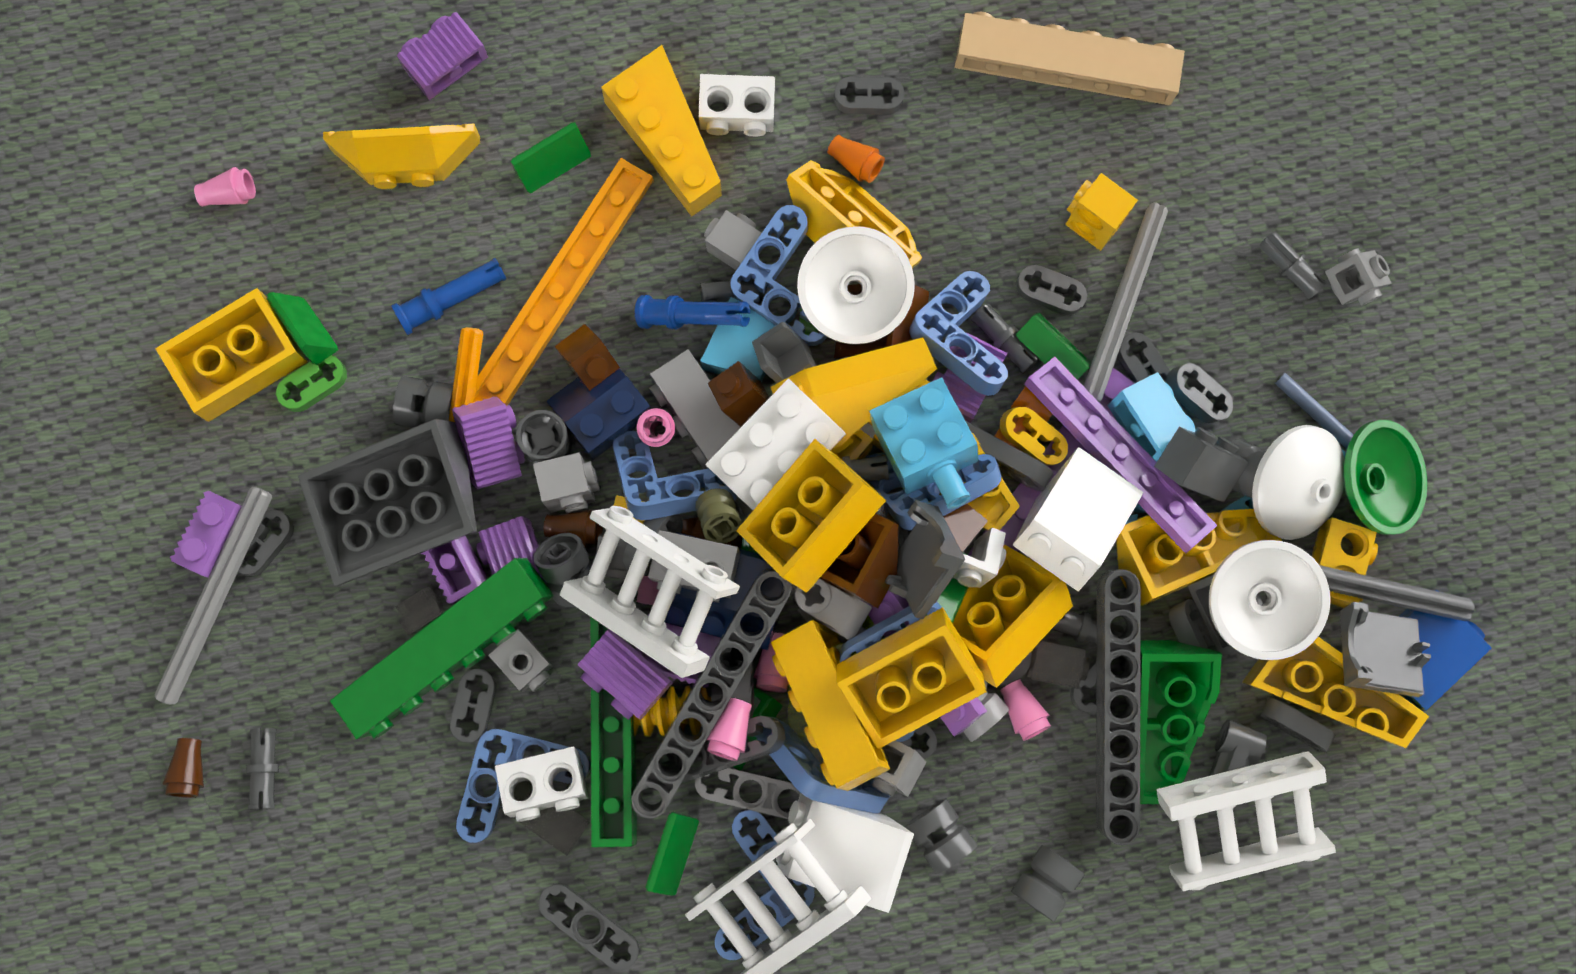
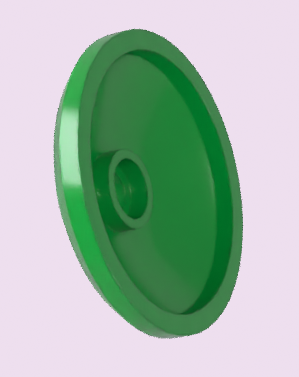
M1376 420L1361 426L1353 435L1343 462V482L1348 501L1358 518L1372 531L1382 535L1404 533L1418 521L1426 502L1427 471L1421 450L1413 436L1403 426L1394 421Z

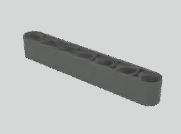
M773 568L761 571L754 580L711 654L705 670L700 673L639 778L631 798L632 807L639 816L647 819L656 818L666 810L786 604L791 592L790 582L782 578ZM769 577L779 578L784 584L783 592L773 598L764 595L761 590V584L765 579ZM749 612L759 614L764 621L763 627L756 632H748L741 625V618ZM731 647L738 649L743 655V661L735 667L725 665L720 657L723 650ZM707 683H715L721 687L723 695L716 701H708L702 696L700 688ZM686 718H695L701 723L703 730L697 735L690 736L682 731L680 723ZM666 753H674L681 758L682 765L676 770H669L662 765L660 758ZM646 788H654L660 792L662 800L657 804H648L643 801L640 792Z
M1112 569L1104 572L1097 582L1096 824L1103 836L1114 844L1123 846L1135 841L1140 830L1141 587L1138 578L1132 572ZM1117 576L1122 577L1126 582V591L1119 598L1113 596L1110 589L1112 580ZM1122 616L1126 621V630L1121 636L1115 637L1111 633L1110 624L1115 617ZM1121 655L1126 661V669L1121 675L1114 676L1111 673L1110 664L1113 658ZM1123 695L1126 700V708L1123 713L1114 716L1110 711V703L1114 697ZM1123 735L1126 740V747L1120 754L1113 755L1110 751V742L1114 737ZM1124 775L1126 780L1124 790L1118 794H1112L1110 782L1114 777ZM1118 815H1124L1126 820L1124 829L1119 833H1111L1109 826L1112 819Z

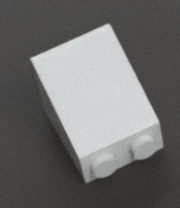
M1078 447L1048 483L1044 491L1036 498L1013 546L1079 592L1101 567L1143 492Z
M800 793L798 801H794L790 808L789 824L793 823L796 828H799L810 819L815 824L800 840L839 891L844 889L848 895L862 886L871 898L866 906L889 913L914 833L887 815L817 802ZM788 850L776 857L777 866L787 878L815 887Z

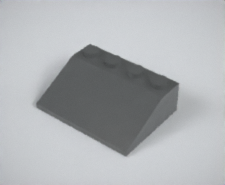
M439 419L431 420L298 475L334 586H340L477 531L468 461L455 422Z

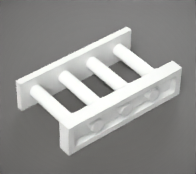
M611 506L607 509L592 511L590 519L606 529L588 576L565 581L560 596L679 677L684 678L704 671L710 657L697 649L698 646L695 642L713 599L737 594L740 586L729 580L727 573L722 569L704 564L635 520L633 513L626 508ZM621 538L637 550L620 592L616 595L605 587L606 585L603 580ZM652 558L668 570L648 616L637 609L633 601L649 561ZM683 578L700 590L682 633L678 636L666 628L664 620Z
M1307 751L1156 789L1158 802L1171 821L1178 820L1185 861L1169 865V869L1182 891L1201 890L1211 884L1301 861H1315L1321 856L1336 853L1335 845L1319 827L1314 828L1309 789L1312 786L1327 782L1325 768ZM1293 791L1298 833L1276 838L1271 799L1275 795ZM1255 801L1260 842L1238 848L1233 808L1239 804ZM1217 811L1223 852L1200 857L1194 818L1200 814Z
M811 819L799 828H796L793 823L788 825L773 837L777 842L775 846L717 889L711 883L693 897L697 904L685 914L688 920L691 921L707 909L744 959L742 964L746 969L741 974H773L854 918L871 900L862 886L848 895L844 889L839 891L800 840L815 826ZM784 851H789L826 900L824 906L827 910L820 915L815 909L813 911L810 910L773 861ZM760 870L799 921L796 924L799 929L793 934L788 929H782L746 881L757 871ZM733 890L771 940L769 943L771 949L766 953L761 948H755L719 900Z

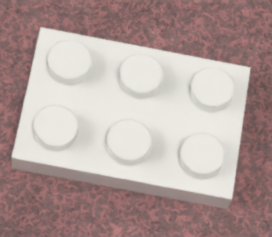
M788 378L705 465L743 502L754 510L814 439L818 440L829 450H832L846 433Z

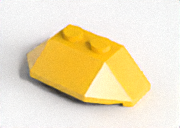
M475 124L329 131L323 132V140L336 156L368 184L374 185V187L379 189H393L397 186V183H411L417 187H430L434 185V181H444L480 144V135Z
M812 160L788 175L786 181L792 203L805 212L808 222L806 235L814 243L837 229L853 226L867 227L880 231L893 239L907 255L912 268L921 261L922 257L920 252L916 250V245L909 228L854 180L833 170L821 168L820 164Z

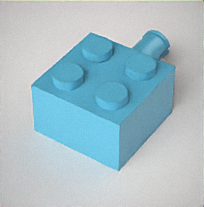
M942 377L869 411L873 430L906 495L935 482L948 509L960 507L970 500V494L963 485L957 471L978 462V445Z

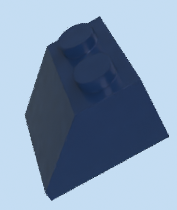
M620 369L590 391L576 378L546 401L556 415L562 419L567 429L592 461L613 446L614 439L627 431L634 430L637 427L640 416L645 411L651 409L644 397Z

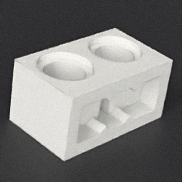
M700 74V130H706L707 133L712 135H725L729 131H744L745 135L753 137L763 136L766 132H773L775 77ZM714 102H723L728 106L720 112L709 108ZM752 103H759L765 109L759 113H752L746 107Z
M574 746L495 766L504 814L509 817L516 816L517 822L538 818L541 816L540 810L555 807L556 812L572 810L580 807L579 800L589 798L579 751ZM568 771L572 775L570 787L565 791H555L553 788L554 777L559 772ZM522 781H530L533 786L531 796L525 801H516L514 797L515 787Z

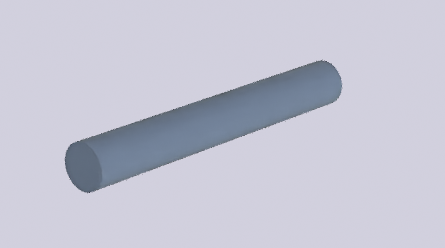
M1284 373L1274 384L1347 449L1353 434L1289 375Z

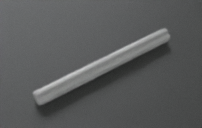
M1155 202L1149 204L1144 214L1084 383V387L1098 402L1103 398L1168 213L1166 206Z
M251 487L157 687L155 698L158 701L168 705L178 702L270 504L272 495L269 492L258 487Z

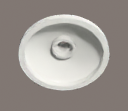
M853 226L828 233L810 248L799 270L797 289L804 314L819 332L838 342L865 344L885 337L899 326L912 304L915 282L912 266L907 255L893 239L875 229ZM851 282L860 283L862 292L858 295L850 294L847 289L848 284Z
M1312 425L1294 427L1280 435L1263 455L1253 482L1252 501L1256 518L1268 533L1286 540L1299 539L1318 529L1334 512L1344 489V455L1339 442L1330 432Z
M1261 540L1239 547L1222 561L1210 585L1209 610L1218 633L1232 648L1252 658L1280 660L1305 650L1320 635L1330 611V590L1323 570L1315 559L1303 549L1283 541ZM1260 591H1264L1267 595V600L1263 605H1258L1256 602V595Z

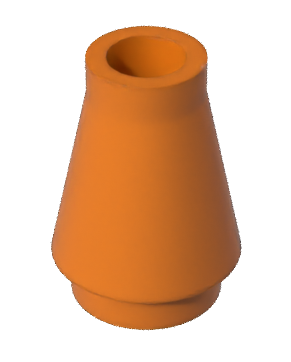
M841 135L834 137L827 151L830 156L834 157L859 182L863 180L868 183L873 182L879 175L885 162V157L879 154V149L846 139Z

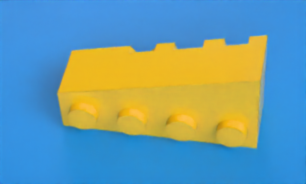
M811 620L771 642L776 653L772 655V660L779 674L782 677L786 676L790 684L791 690L788 691V696L797 712L803 713L808 726L804 727V731L809 743L814 749L818 748L824 760V763L821 764V770L825 779L831 786L835 785L836 789L849 791L890 770V766L883 749H877L836 683V664L840 663V653L834 647L840 643L837 633Z

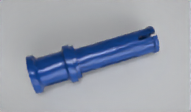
M493 258L486 264L433 291L430 288H424L420 290L419 296L401 305L394 303L391 306L406 334L410 335L413 333V328L431 319L436 321L441 319V316L444 315L442 311L507 279L502 268L499 267L496 258Z
M641 295L635 305V319L641 329H649L653 325H666L667 328L676 330L684 324L746 327L750 321L749 317H742L740 315L750 314V306L747 302H686L678 295L669 296L667 299H653L650 295Z

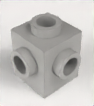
M1359 248L1340 256L1337 259L1339 264L1325 271L1331 288L1342 305L1359 301L1361 306L1368 304L1382 296L1380 289L1392 284L1388 277L1390 273L1388 264L1381 255H1377L1375 250L1361 253Z

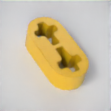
M1015 407L1007 410L1000 419L1001 433L1022 452L1045 465H1056L1065 459L1068 453L1066 438L1033 410L1027 407ZM1023 416L1025 418L1023 426L1031 434L1029 435L1025 431L1015 433L1013 430L1016 424L1012 419ZM1039 438L1044 442L1053 440L1054 443L1051 448L1055 451V454L1044 456L1045 447L1037 439Z

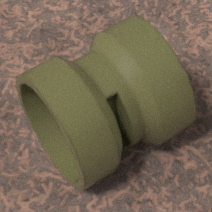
M721 488L710 489L702 493L696 501L695 509L701 521V528L705 538L708 541L722 544L734 540L739 535L736 530L742 522L736 510L732 494Z

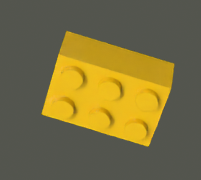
M258 288L155 348L192 411L208 422L308 362L267 301V297Z
M814 439L736 531L782 578L807 593L886 502V499L841 458Z
M1007 545L1003 546L1006 549V557L1002 567L998 570V575L981 588L968 587L953 621L954 627L981 670L984 681L996 688L1073 607L1067 585L1064 581L1037 562Z
M943 607L925 616L924 619L912 623L836 664V683L877 749L986 693L983 674Z

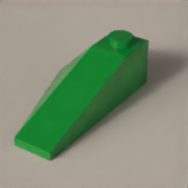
M1140 640V804H1159L1156 789L1184 782L1191 764V754L1198 737H1202L1206 727L1204 722L1211 704H1215L1220 692L1221 652L1172 640Z

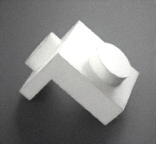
M990 528L975 540L971 557L964 555L966 560L953 578L957 579L964 586L981 588L997 576L998 570L1002 567L1006 557V549L1003 548L1006 533Z

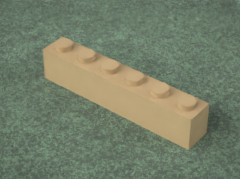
M974 12L972 14L965 13L954 68L1171 105L1179 93L1185 51L1174 49L1172 45L1165 43L1149 45L1138 43L1136 39L1130 37L1115 39L1103 37L1095 31H1083L1080 33L1065 30L1064 27L1055 24L1040 26L1029 24L1028 21L1021 18L1005 20L994 18L986 12Z

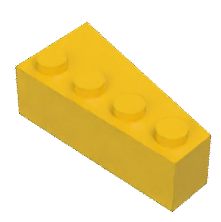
M662 45L601 86L604 102L691 217L722 196L721 181Z
M1319 636L1309 647L1294 656L1280 660L1258 659L1242 682L1403 748H1407L1429 718V715L1399 694L1345 686L1343 654Z

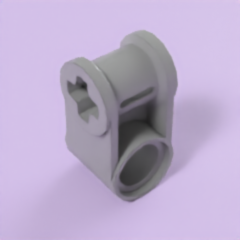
M818 579L815 584L821 588L819 595L823 597V601L820 604L813 602L809 607L804 604L806 596L802 594L800 588L796 587L795 601L798 607L820 620L824 626L848 640L857 635L872 609L871 606L843 590L840 591L821 579Z

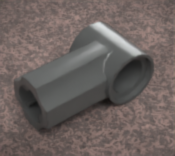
M1226 720L1219 733L1223 735L1222 739L1217 738L1215 744L1217 755L1209 776L1257 764L1266 746L1267 736L1232 720Z

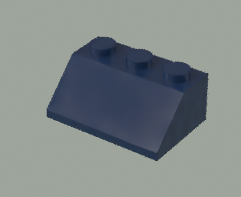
M678 532L675 533V534L685 535V536H689V537H694V536H690V535H686V534H682V533H678ZM739 549L741 553L734 583L739 585L740 588L737 594L731 595L730 598L722 597L719 603L712 602L700 630L701 633L721 638L758 574L767 568H772L758 553ZM769 577L762 582L761 590L767 597H777L783 592L784 584L779 578ZM681 588L680 594H675L664 622L684 628L695 602L697 591ZM755 612L745 614L740 620L742 627L748 632H756L764 624L762 617ZM779 616L763 641L761 649H769Z

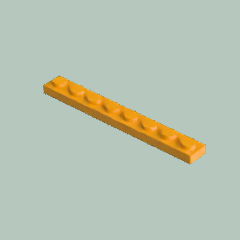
M620 158L478 375L474 403L491 397H498L506 406L509 405L653 183L652 175Z

